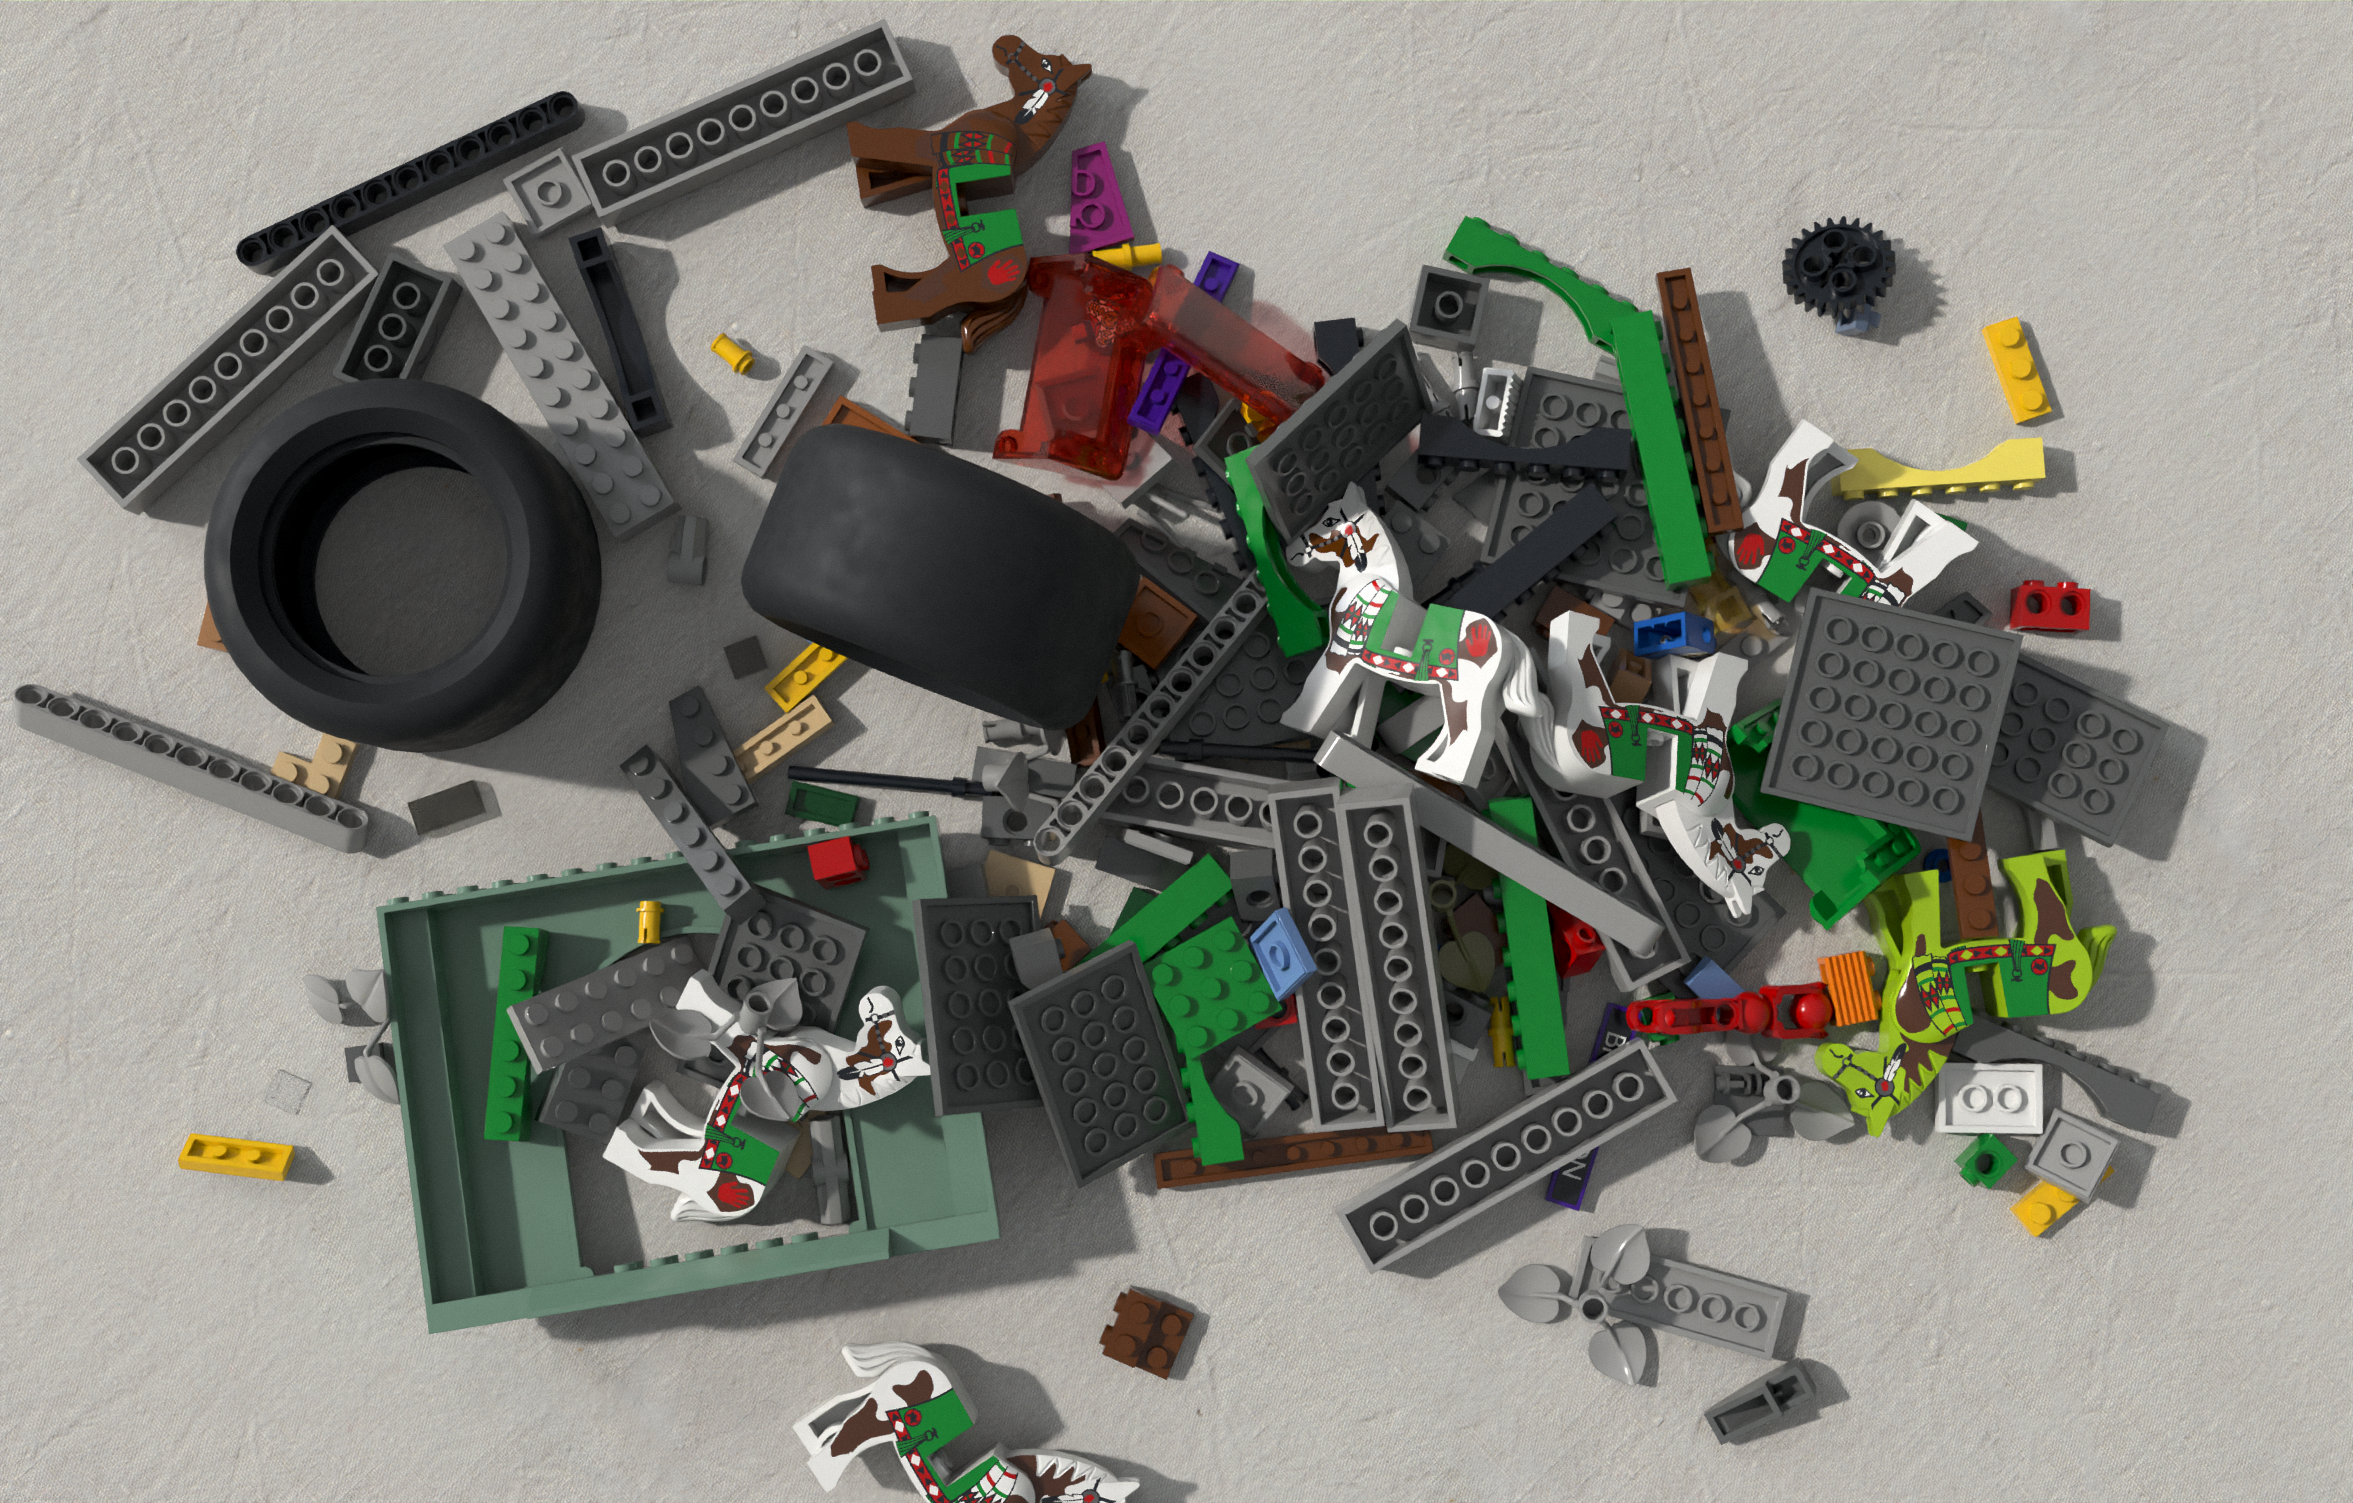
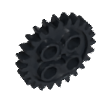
M1842 216L1839 224H1834L1833 220L1828 218L1827 226L1822 227L1818 222H1814V231L1812 233L1803 228L1801 230L1802 240L1792 238V248L1785 250L1786 260H1782L1783 284H1786L1787 294H1794V303L1796 305L1804 302L1805 312H1809L1816 307L1818 317H1821L1827 310L1831 311L1832 319L1837 317L1838 311H1843L1845 316L1850 318L1851 309L1854 308L1863 314L1865 303L1875 307L1877 306L1876 296L1886 297V287H1892L1893 275L1896 274L1895 251H1891V241L1883 240L1882 230L1873 233L1872 223L1861 228L1860 218H1856L1851 225L1847 224L1845 216ZM1846 286L1848 288L1840 289L1838 287Z

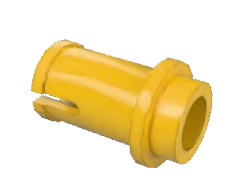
M725 333L720 334L711 345L710 350L731 365L734 373L745 375L755 363L752 352L750 350L744 351L727 337Z
M640 901V908H636V912H640L639 938L637 943L660 944L661 913L664 912V909L661 908V902Z

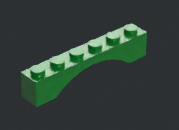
M1464 217L1442 257L1443 260L1470 275L1507 273L1524 277L1543 285L1559 296L1573 311L1584 329L1588 342L1614 356L1609 334L1610 319L1638 313L1639 310L1636 306L1622 300L1618 302L1608 296L1609 292L1597 284L1588 285L1579 280V275L1573 270L1566 267L1560 269L1549 263L1550 259L1543 253L1532 250V252L1519 246L1520 242L1515 237L1506 233L1502 235L1490 229V224L1479 217Z
M1256 445L1224 458L1227 466L1226 477L1229 484L1234 488L1237 498L1236 509L1238 515L1244 521L1248 533L1246 535L1247 545L1251 552L1254 553L1257 562V577L1267 594V609L1276 623L1279 647L1285 652L1286 658L1303 656L1328 646L1330 640L1329 616L1326 609L1314 602L1300 588L1288 569L1282 554L1279 537L1274 530L1245 461L1253 449L1259 446Z
M504 926L484 1139L529 1141L533 1107L531 1061L506 1009L539 994L546 967L549 931L540 928Z
M1175 1034L1178 1054H1183L1185 1051ZM1185 1053L1187 1067L1180 1069L1183 1088H1191L1193 1102L1186 1103L1189 1124L1196 1123L1198 1137L1191 1138L1194 1159L1201 1158L1203 1166L1244 1160L1239 1123L1225 1111L1213 1095L1203 1072L1200 1055L1189 1060Z

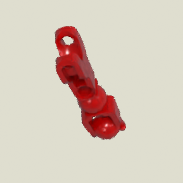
M1816 981L1806 984L1764 985L1759 989V993L1745 991L1735 995L1733 998L1636 1000L1629 1004L1626 1011V1020L1631 1030L1642 1033L1676 1035L1736 1030L1741 1034L1750 1036L1761 1032V1035L1765 1038L1824 1039L1829 1036L1824 1028L1832 1020L1833 1008L1831 1000L1823 993L1827 985ZM1796 994L1789 1002L1788 1013L1790 1021L1797 1028H1784L1783 1023L1777 1021L1779 1014L1777 1004L1782 1002L1784 995ZM1648 1007L1653 1011V1021L1651 1024L1643 1025L1639 1021L1638 1015L1643 1008ZM1718 1008L1720 1009L1721 1013L1719 1021L1716 1018V1011Z

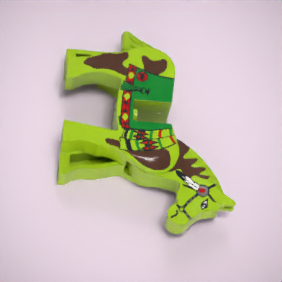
M2065 849L1997 860L1998 870L2012 887L2019 906V920L2012 938L1963 941L1959 939L1941 943L1938 869L1894 875L1863 901L1869 914L1871 929L1887 962V972L1880 992L1882 1008L1879 1011V1048L1874 1052L1864 1050L1852 1051L1844 1044L1826 1042L1817 1049L1814 1061L1816 1068L1821 1074L1830 1078L1845 1090L1848 1100L1852 1105L1850 1111L1866 1118L1870 1136L1880 1137L1888 1118L1909 1106L1927 1088L1946 1062L1954 1045L1957 1032L1974 1023L1965 971L1966 973L1979 972L1985 1011L1995 1017L2012 1018L2066 1013L2078 1007L2095 986L2102 974L2109 948L2117 935V928L2112 924L2084 927L2079 930L2077 936L2075 935L2070 925L2074 901Z

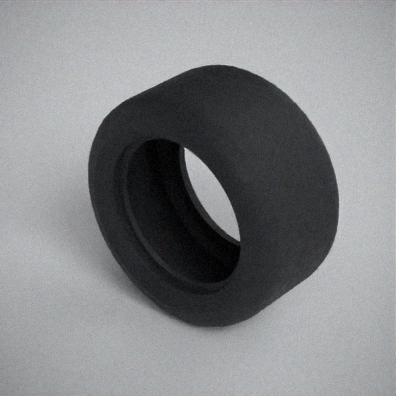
M385 378L346 383L321 391L282 412L248 443L230 468L212 507L204 549V579L214 624L226 650L249 682L274 706L312 729L337 738L393 751L426 753L465 748L505 733L531 717L560 690L575 670L587 648L600 605L602 569L598 537L591 513L570 474L540 442L491 405L460 390L423 380ZM423 467L447 468L469 474L487 492L497 510L504 530L507 565L504 585L497 606L489 621L472 642L447 661L430 669L409 675L371 676L357 667L342 653L328 633L319 611L315 590V572L320 546L325 533L340 509L355 494L384 476L402 470Z
M828 424L813 427L801 435L791 449L745 561L741 585L745 599L755 612L781 628L895 678L979 710L1028 726L1058 731L1073 727L1085 718L1092 707L1137 594L1140 572L1136 557L1120 537L1082 513L1033 488L967 460L904 438L852 425Z

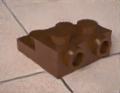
M1130 1285L1127 1294L1120 1292L1114 1305L1113 1311L1118 1313L1114 1325L1106 1324L1099 1341V1344L1104 1346L1102 1354L1132 1368L1136 1366L1167 1380L1194 1313Z

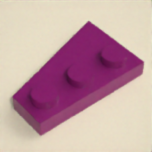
M1105 141L1073 150L1069 259L1090 254L1095 250L1100 251L1134 241L1133 231Z

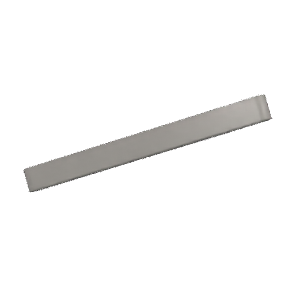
M1257 567L1036 832L1033 844L1042 863L1048 866H1055L1061 864L1157 749L1161 741L1166 738L1268 614V598L1265 588L1259 585L1260 582L1256 573ZM1243 605H1251L1255 610L1249 614H1243L1238 611V608ZM1223 630L1231 631L1234 634L1227 640H1222L1216 636ZM1201 656H1208L1212 659V662L1206 666H1200L1195 661ZM1179 682H1187L1191 685L1190 689L1184 692L1176 691L1174 686ZM1158 708H1166L1170 711L1164 718H1156L1152 715L1153 711ZM1136 734H1144L1148 737L1147 741L1140 745L1130 742L1131 738ZM1115 760H1121L1126 763V766L1120 771H1112L1108 768L1110 763ZM1096 786L1104 789L1100 797L1090 798L1086 795L1087 791L1092 787ZM1078 813L1082 816L1081 821L1075 825H1068L1064 822L1069 814ZM1049 840H1056L1060 843L1058 849L1053 852L1043 851L1042 846Z
M26 684L18 687L14 692L15 723L22 729L348 854L358 853L367 844L369 818L365 811L43 686Z
M1331 729L1313 759L1318 765L1356 788L1414 783L1419 823L1422 827L1642 956L1647 957L1666 927L1663 922L1338 730Z

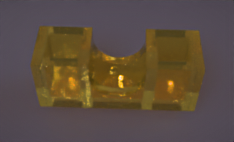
M1708 537L1704 539L1706 552L1712 551L1716 571L1711 572L1712 576L1709 583L1692 586L1688 590L1701 616L1713 621L1714 636L1752 616L1737 587H1731L1724 579L1717 562V557L1720 554L1712 538Z

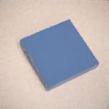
M1287 907L1276 910L1248 939V943L1278 1001L1289 998L1318 970Z

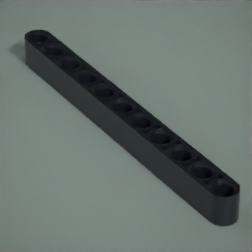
M560 91L245 237L237 245V258L242 264L257 274L265 275L290 264L331 225H334L348 237L577 130L585 121L584 109L574 95L569 92ZM565 106H574L570 115L566 117L559 116L560 111ZM536 120L543 121L542 126L537 131H529V126L532 122ZM503 135H512L508 144L504 146L498 145L499 139ZM481 149L480 155L476 159L467 160L470 151ZM444 163L450 164L446 173L437 175V169L440 165ZM418 177L417 185L412 189H406L407 182L411 178ZM381 192H387L385 201L375 204L377 195ZM356 206L355 214L350 218H345L346 210L349 207ZM325 220L323 230L314 233L316 223ZM289 235H294L292 244L288 247H283L284 239ZM262 249L263 254L258 261L252 262L254 252Z

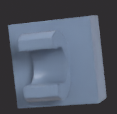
M1867 303L1864 304L1863 314L1859 313L1856 308L1851 309L1850 318H1847L1844 312L1840 311L1835 333L1851 336L1866 332L1869 326L1879 328L1881 314L1871 311L1872 306Z

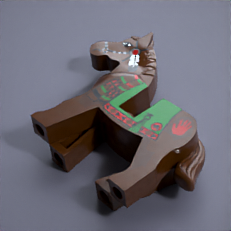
M1003 35L992 46L996 69L1002 75L1009 77L1011 92L1014 96L1012 99L984 109L969 111L937 131L903 127L876 129L865 126L857 121L847 123L851 156L856 166L860 199L864 209L933 188L936 217L948 254V258L939 266L923 272H902L881 264L871 266L874 285L872 295L877 326L880 332L933 325L953 313H966L967 315L960 322L963 351L967 355H974L987 341L1009 327L1025 304L1030 290L1031 279L1016 209L969 216L966 201L1014 194L1017 177L1028 171L1045 155L1062 131L1073 110L1078 87L1092 75V65L1088 63L1072 65L1063 53L1060 56L1040 54L1015 35Z

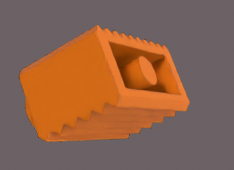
M1865 950L1817 958L1821 982L1827 985L1824 989V994L1831 1000L1833 1008L1832 1020L1830 1021L1831 1026L1839 1027L1879 1019L1877 1011H1880L1882 1008L1881 997L1877 990H1873L1870 978L1875 975V967L1872 958L1866 956Z

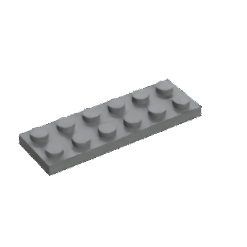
M684 935L514 1004L506 1009L537 1075L648 1028L650 1027L651 1019L659 1018L671 1011L678 1010L676 1006L690 977L704 968L688 935Z
M1586 1235L1583 1237L1568 1294L1569 1297L1575 1300H1579L1580 1296L1588 1290L1597 1291L1605 1273L1596 1269L1590 1260L1591 1248L1597 1238ZM1650 1254L1649 1269L1641 1280L1624 1285L1616 1282L1610 1276L1604 1293L1607 1301L1608 1316L1769 1361L1772 1358L1788 1292L1654 1254Z

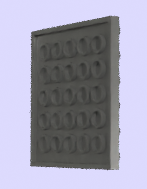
M1528 366L1508 446L1523 449L1547 448L1565 444L1579 438L1595 427L1631 429L1621 386ZM1678 399V406H1674L1676 419L1682 418L1684 423L1680 399ZM1720 408L1723 427L1726 433L1731 410ZM1685 428L1686 437L1685 439H1681V442L1683 446V451L1690 452ZM1632 433L1629 469L1625 478H1619L1618 482H1602L1596 476H1584V479L1570 480L1564 478L1563 474L1549 473L1548 477H1533L1528 475L1527 471H1515L1514 474L1500 476L1479 564L1490 566L1587 485L1592 483L1618 514V519L1614 521L1617 527L1602 540L1596 536L1586 545L1589 547V550L1578 560L1573 562L1569 558L1560 565L1559 568L1562 572L1552 581L1674 609H1684L1689 587L1672 591L1666 590ZM1693 467V472H1688L1691 485L1697 484ZM1700 503V505H1696L1698 517L1704 518Z
M1810 587L1759 791L1971 842L2024 635Z

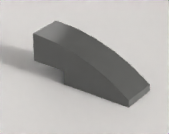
M977 746L972 780L982 782V772L986 764H1006L1007 759H1011L1016 752ZM1043 756L1029 760V792L1065 798L1075 786L1078 763L1049 759Z
M1107 835L1095 865L1097 870L1160 892L1167 889L1193 867L1188 864L1187 866L1183 865L1180 862L1167 859Z
M1798 1357L1738 1389L1706 1410L1704 1416L1720 1444L1723 1445L1784 1416V1411L1815 1397L1817 1387Z

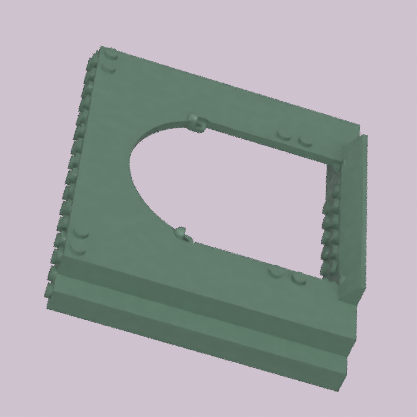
M929 811L908 814L909 819L897 821L894 817L878 818L873 820L874 825L865 827L860 826L859 822L839 825V831L825 832V828L810 829L804 831L805 837L799 838L791 837L790 834H779L769 837L770 842L762 844L756 843L754 839L735 842V848L726 849L753 883L870 928L835 1032L836 1036L856 1042L859 1031L864 1027V1022L859 1014L861 999L875 987L889 986L899 994L904 1015L910 1028L916 1031L921 1038H927L912 901L918 899L950 898L939 820L935 815L929 816ZM849 836L867 852L870 869L865 870L867 880L826 890L814 879L807 846ZM681 851L665 854V860H652V857L631 859V865L617 866L616 862L596 865V871L583 872L582 868L567 869L561 871L562 877H548V874L531 875L526 877V883L500 880L492 882V888L479 889L478 885L457 888V894H444V891L428 892L422 894V900L410 902L409 897L391 898L387 900L388 905L376 907L383 968L386 970L389 992V1016L429 1334L525 1318L532 1319L1001 1239L1003 1235L984 1112L935 1117L931 1075L917 1076L908 1085L891 1095L859 1107L843 1110L859 1221H855L849 1226V1233L818 1238V1231L791 1236V1243L784 1244L783 1237L756 1242L755 1249H749L748 1243L720 1248L721 1254L714 1255L713 1249L685 1254L686 1260L679 1261L678 1255H671L649 1260L650 1266L644 1267L643 1260L614 1266L615 1272L595 1275L591 1267H583L566 1131L534 1120L554 1068L537 1075L531 1063L533 1107L529 1141L484 1139L504 926L540 928L549 931L546 967L539 994L613 965L628 954L648 945L637 943L639 938L640 912H636V908H640V901L661 902V908L664 909V912L661 913L660 940L688 934L719 935L726 913L721 909Z

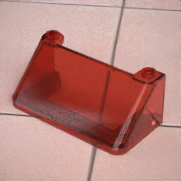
M1088 253L1030 257L1027 284L1034 295L1044 299L1020 429L1019 431L1005 429L999 433L995 441L992 459L1007 464L1095 480L1116 481L1123 476L1126 469L1133 426L1127 423V419L1140 394L1157 302L1156 288L1150 280Z
M1167 264L1166 267L1158 266L1154 268L1112 337L1121 345L1127 348L1131 342H1134L1139 346H1143L1140 351L1145 355L1164 347L1265 417L1266 420L1263 421L1257 431L1261 435L1269 434L1271 436L1281 423L1286 422L1301 408L1307 399L1313 397L1325 385V378L1322 376L1323 371L1320 367L1311 362H1304L1184 277V272L1178 267Z

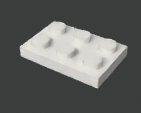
M1945 1062L1935 1077V1132L2043 1134L2042 1064Z

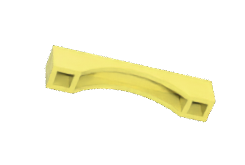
M2042 437L2008 439L1996 446L1986 457L1978 462L1962 468L1944 471L1920 470L1903 466L1885 458L1872 448L1849 449L1847 451L1858 458L1859 461L1852 469L1831 479L1832 497L1843 496L1844 501L1865 499L1864 494H1877L1878 499H1890L1898 497V492H1911L1912 497L1932 495V490L1944 489L1946 495L1966 493V488L1979 487V492L1981 493L1999 491L2000 486L2013 485V490L2033 489L2035 483L2046 478Z

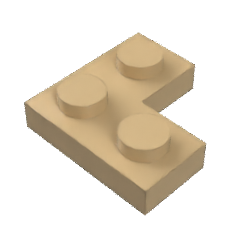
M323 733L312 762L279 751L270 774L338 800L360 744Z

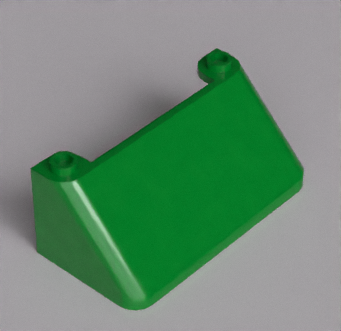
M1780 698L1737 722L1727 732L1726 744L1735 776L1732 800L1733 804L1756 829L1773 823L1780 824L1786 829L1790 837V849L1782 858L1815 893L1809 901L1810 914L1816 922L1820 923L1826 930H1829L1919 855L1921 846L1914 834L1905 826L1759 791L1782 702Z

